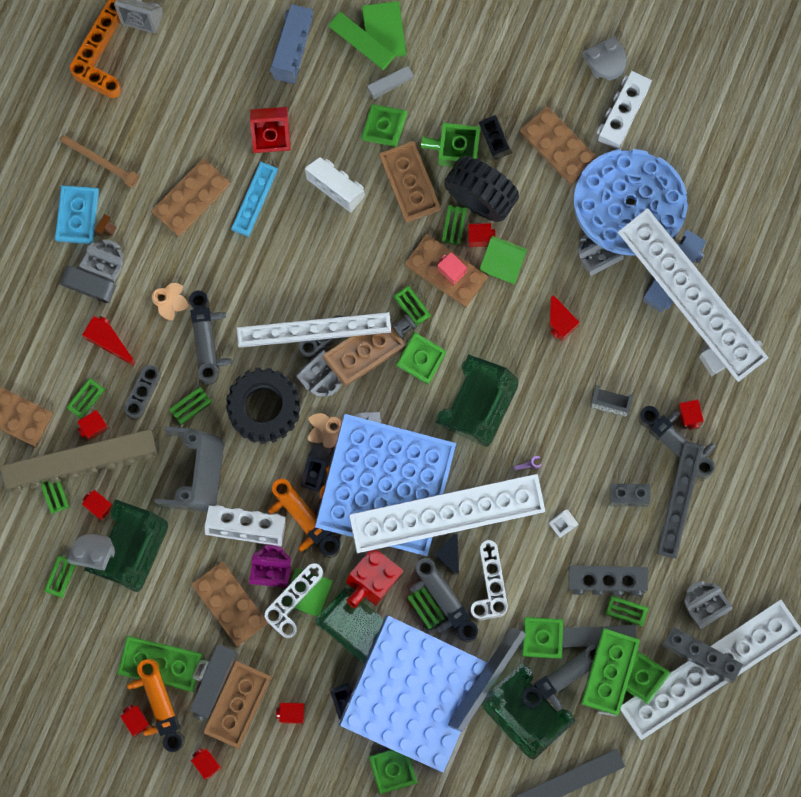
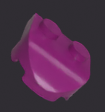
M266 545L260 551L255 552L252 557L249 584L287 588L291 571L290 556L284 552L282 547L276 545Z

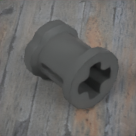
M405 314L404 318L396 324H391L400 338L411 328H416L408 314Z

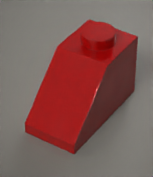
M553 295L550 299L549 332L555 339L559 338L563 341L579 327L580 322Z

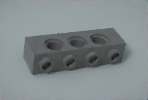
M569 566L568 591H573V595H584V592H592V595H604V592H612L614 596H622L623 592L631 593V596H643V593L648 591V567ZM585 576L592 577L594 580L593 585H585L583 578ZM606 576L611 577L613 585H604L603 578ZM629 577L632 579L633 584L627 587L622 583V579Z
M675 627L669 630L662 644V647L730 683L735 681L743 666L737 660Z

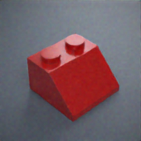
M288 107L250 109L253 153L291 151Z

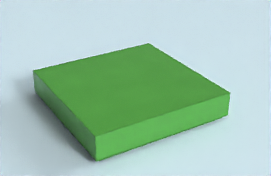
M372 104L361 139L367 142L397 147L408 112L402 109Z
M492 236L480 271L515 284L528 249Z
M413 332L395 366L425 384H429L447 351Z
M296 568L291 583L303 572L302 569ZM311 573V575L308 578L306 577V575H304L302 578L306 579L309 585H311L313 582H311L310 579L313 576L318 577V575ZM322 577L294 609L320 618L333 581ZM298 582L295 586L296 591L304 592L306 584ZM285 596L283 605L291 606L293 599L290 596Z
M524 617L523 632L526 635L523 639L522 657L562 659L563 619Z
M638 651L626 691L648 705L671 673Z
M392 749L369 756L379 794L418 784L409 757Z

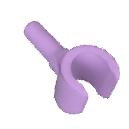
M535 456L530 462L514 466L515 471L530 467L538 469L542 464L535 465L533 460H538L540 457Z

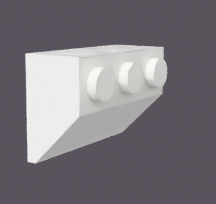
M318 158L305 168L307 180L350 213L365 196L364 187L356 181L353 183L349 180V176L344 171L336 170L334 164L328 159L324 161L322 158Z

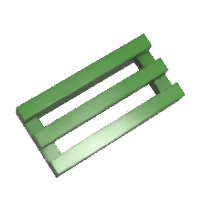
M448 205L442 243L461 245L467 208ZM451 211H453L455 214L450 239H446ZM462 213L458 239L455 241L454 235L458 214Z
M409 285L393 296L405 314H408L416 327L431 317V314ZM407 291L423 311L424 316L419 313L405 294ZM400 296L404 298V300L413 310L415 315L418 317V320L414 318V316L411 314V312L399 298Z
M89 378L66 408L82 419L105 392V389ZM91 384L94 385L92 389L88 392V394L84 397V399L80 402V404L77 406V408L74 409V405L86 392ZM97 388H98V389H99L98 392H97V393L94 395V397L90 400V402H89V403L87 404V406L83 409V411H82L81 413H79V411L82 409V407L86 404V402L90 399V397L93 395V393H94V392L97 390Z
M199 387L169 410L180 425H183L212 402L202 388ZM201 394V396H199V397H198L197 399H195L193 402H191V403L188 404L186 407H184L182 410H180L178 413H176V411H177L178 409H180L182 406H184L186 403H188L190 400H192V399H193L194 397H196L197 395ZM205 399L204 403H202L200 406H198L196 409H194L192 412H190L182 419L180 418L181 415H183L193 406H195L200 401Z
M48 480L57 508H53L44 482H41V488L50 513L53 514L70 508L61 482L56 483L64 503L62 506L59 503L53 484H50Z
M58 555L44 592L63 598L76 565H70L60 593L57 592L69 564L68 558ZM61 561H64L63 567L61 569L55 587L53 590H51L50 588L52 586Z
M424 587L407 597L429 630L445 620V617ZM421 593L427 598L439 619H436L420 596ZM415 597H417L423 608L426 610V612L432 619V624L429 623V621L426 619V617L414 601Z
M611 595L605 615L642 627L648 607ZM615 601V602H618V603H621V604H624V605H627V606H630V607H633V608L642 610L643 613L640 614V613H637V612H634V611H631V610H628V609H625V608H622V607L613 605V602ZM611 609H614V610H617V611H620V612H623V613H626V614H629V615H632V616L641 618V620L638 621V620H635V619H632V618H629V617H626V616H623V615H620V614L611 612Z

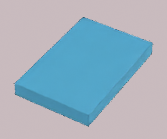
M61 185L55 241L82 244L93 243L99 197L98 188Z

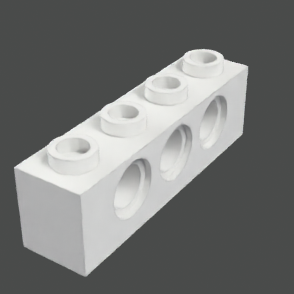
M631 71L629 76L626 75L621 84L624 87L621 92L617 91L613 100L615 105L613 108L609 107L605 115L607 121L605 125L601 123L597 131L599 142L619 150L651 86L652 80ZM633 91L636 93V96L630 97L627 95V92ZM625 107L628 112L622 113L619 111V108ZM612 123L619 124L620 128L613 129L610 125Z
M209 505L205 522V535L282 546L286 517L279 514L269 515L259 511L249 512L240 508L229 509L220 505ZM230 520V522L224 523L223 521Z

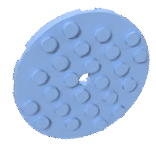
M620 149L599 156L583 170L574 192V211L582 230L597 245L613 253L636 255L619 235L618 231L648 208L672 239H674L682 228L688 207L687 192L677 171L662 158H657L643 150L621 151ZM632 198L636 203L635 205H628L625 200Z

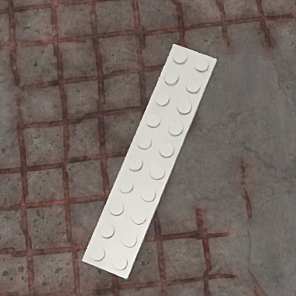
M648 208L618 231L619 235L738 382L768 359V356Z
M538 474L353 513L349 514L356 553L539 514L545 512Z
M779 600L710 647L742 663L743 666L738 674L740 675L800 635L801 628L783 601ZM688 661L671 672L648 705L634 697L623 704L620 711L641 741L728 683V681Z

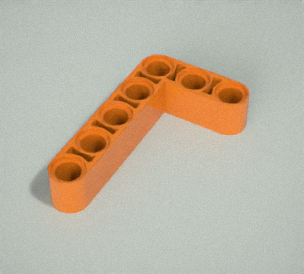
M117 0L107 1L70 64L71 74L76 81L109 98H116L120 95V84L115 77L94 66L120 23L117 11L112 10ZM104 22H111L109 26H103ZM96 37H102L99 42L93 41ZM88 52L93 53L89 58L84 57ZM83 68L81 73H75L76 69ZM95 76L100 77L99 80L96 82L91 81V79ZM109 85H116L113 90L107 89Z

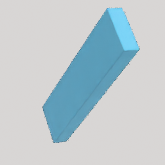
M260 161L233 223L232 231L247 237L250 236L278 172V168Z

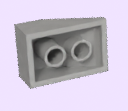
M142 0L115 1L114 5L122 25L157 34L163 16L162 8L158 4L153 2L148 4L142 2Z

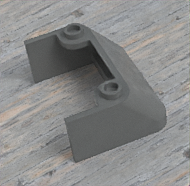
M165 426L164 430L168 436L183 437V443L186 447L197 449L192 487L183 486L179 488L175 495V501L155 499V503L158 507L208 512L209 505H217L224 443L220 437L199 430Z

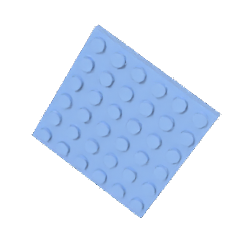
M344 414L315 527L353 537L349 514L444 494L456 443ZM432 537L390 547L428 556Z
M386 615L338 725L433 769L444 772L461 733L450 728L448 723L480 676L487 662Z

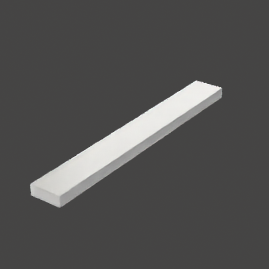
M389 312L237 327L239 348L391 333Z

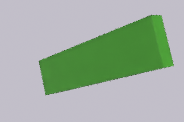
M340 11L328 25L383 71L395 58L392 52Z

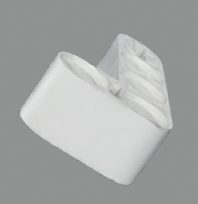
M487 540L480 546V557L488 599L472 604L471 616L476 620L502 617L506 614L508 608L498 547L495 542ZM486 546L494 549L491 552L492 559L488 560V553L483 551L486 550ZM488 565H495L498 569L497 572L494 574L488 573L486 569ZM498 584L501 590L498 593H493L490 590V586ZM495 603H502L504 610L496 612L493 609V605ZM482 606L485 609V613L478 616L474 613V608Z
M313 563L307 566L265 611L267 622L285 638H292L297 633L295 623L287 615L323 577V570L318 564ZM310 569H319V576H313L310 579L313 582L311 585H309L306 579L302 578L304 575L307 578L311 575ZM298 582L306 584L304 592L296 591L295 586ZM285 596H290L293 599L291 606L285 607L282 605V599ZM273 610L279 612V618L276 621H271L268 618L269 613ZM285 624L293 626L294 629L291 634L283 633L282 629Z

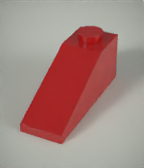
M93 316L82 334L84 339L134 366L135 361L109 324L110 321L102 316L99 318Z

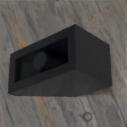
M317 444L313 445L307 458L301 487L319 492L326 473V467L329 465L332 449Z

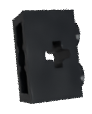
M494 115L480 121L479 125L492 157L498 160L512 154L498 117Z

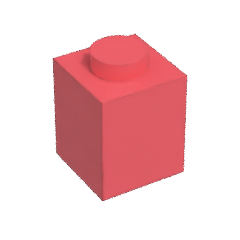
M452 252L448 256L446 254L443 255L438 261V271L453 285L467 273V267Z

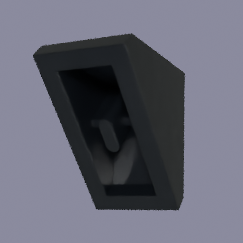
M453 534L435 553V557L454 575H459L457 534Z
M348 683L329 689L339 720L352 694Z

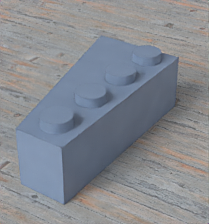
M291 4L290 9L286 10L284 18L286 22L284 27L281 28L280 41L276 46L275 57L270 69L274 80L291 84L296 83L314 16L313 9Z
M686 230L681 243L677 245L694 265L695 262L699 263L704 256L702 251L706 241ZM656 279L643 299L645 303L661 313L665 308L669 310L673 303V300Z

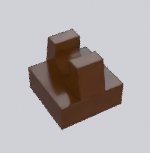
M103 215L95 229V234L102 236L103 232L113 236L116 227L109 223L111 220L110 216Z

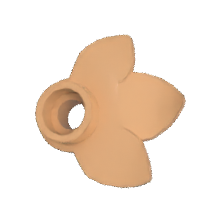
M171 283L165 288H158L153 292L152 301L158 306L159 314L163 318L174 320L175 311H183L189 307L187 300L180 295L183 285ZM160 295L165 296V299L163 301L158 300V297Z
M323 413L310 416L308 419L314 428L309 433L308 441L312 443L323 442L324 447L329 449L334 447L342 421L337 417L329 418ZM332 424H336L337 429L332 430L330 429V426Z

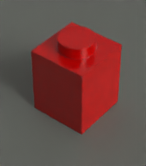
M491 223L468 224L469 247H488L491 237H495V229H491Z
M699 400L679 403L678 410L680 411L683 429L695 430L700 428L704 419Z
M97 409L77 421L80 426L77 430L82 438L87 437L89 441L109 429Z
M96 490L89 491L82 499L84 501L82 505L101 521L114 507Z
M280 703V707H276V719H279L280 724H304L305 704Z
M133 705L128 706L123 710L124 714L120 716L133 737L151 727L137 705L134 707Z
M201 748L192 755L194 758L190 760L205 780L222 769L207 748L205 750Z

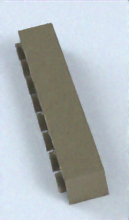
M150 429L3 465L1 470L5 488L12 493L23 491L24 487L42 486L41 482L45 483L48 480L50 484L60 482L61 478L68 477V479H74L79 477L81 473L94 474L98 472V469L105 468L110 470L122 463L124 465H131L136 463L135 460L143 459L144 461L155 458V455H158L154 433Z

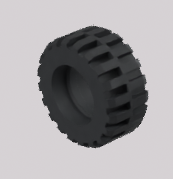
M471 156L458 158L444 180L446 190L449 191L448 193L455 200L473 213L490 221L501 222L505 220L519 199V191L511 180L507 179L504 174L497 171L494 167Z
M255 368L253 372L249 370L244 372L245 375L236 378V383L230 386V393L226 398V410L233 428L239 432L240 436L248 438L249 441L254 443L256 441L261 444H266L267 441L274 443L280 437L283 439L289 431L295 428L294 424L299 419L301 405L295 385L292 384L287 376H283L282 372L278 370L276 372L272 371V368H266V370ZM268 389L274 391L280 397L281 411L271 421L263 423L253 421L246 413V401L255 391Z

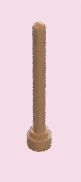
M65 135L60 137L62 143L123 178L125 185L133 188L137 184L139 175L135 172L122 170Z

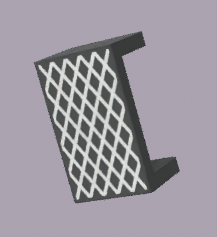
M596 385L590 408L628 417L634 395L624 396L599 389L600 386Z

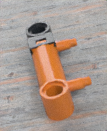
M276 480L273 483L272 491L278 501L268 509V513L272 515L284 506L308 535V538L298 547L301 552L314 543L316 547L320 545L321 552L325 557L333 558L337 556L340 551L338 540L331 536L330 531L315 527L317 516L287 480ZM281 485L287 487V492L284 494L277 492L278 487ZM327 543L335 544L336 547L332 552L325 550Z
M153 659L143 660L137 667V672L141 678L127 684L129 690L144 685L157 722L155 726L144 730L143 734L144 736L159 733L160 736L165 735L163 738L164 748L168 752H176L184 746L185 739L180 732L176 731L181 729L177 715L175 716L163 683L159 664ZM147 663L153 667V672L150 675L144 671V666ZM174 736L178 739L177 747H172L169 744L170 737Z

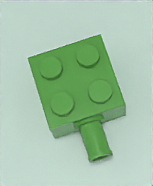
M443 123L441 137L437 139L423 136L421 149L438 150V165L453 167L458 158L463 156H471L475 159L478 154L480 127Z

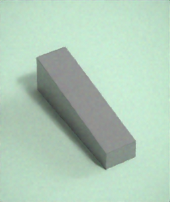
M407 66L368 85L367 90L372 99L375 100L413 79L414 75Z

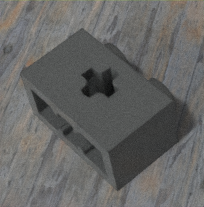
M650 484L610 485V506L648 507L650 505Z

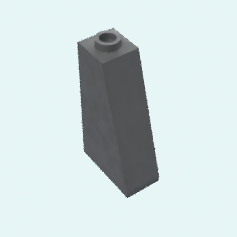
M217 644L190 711L194 712L193 717L202 721L205 718L210 719L239 656L236 651Z

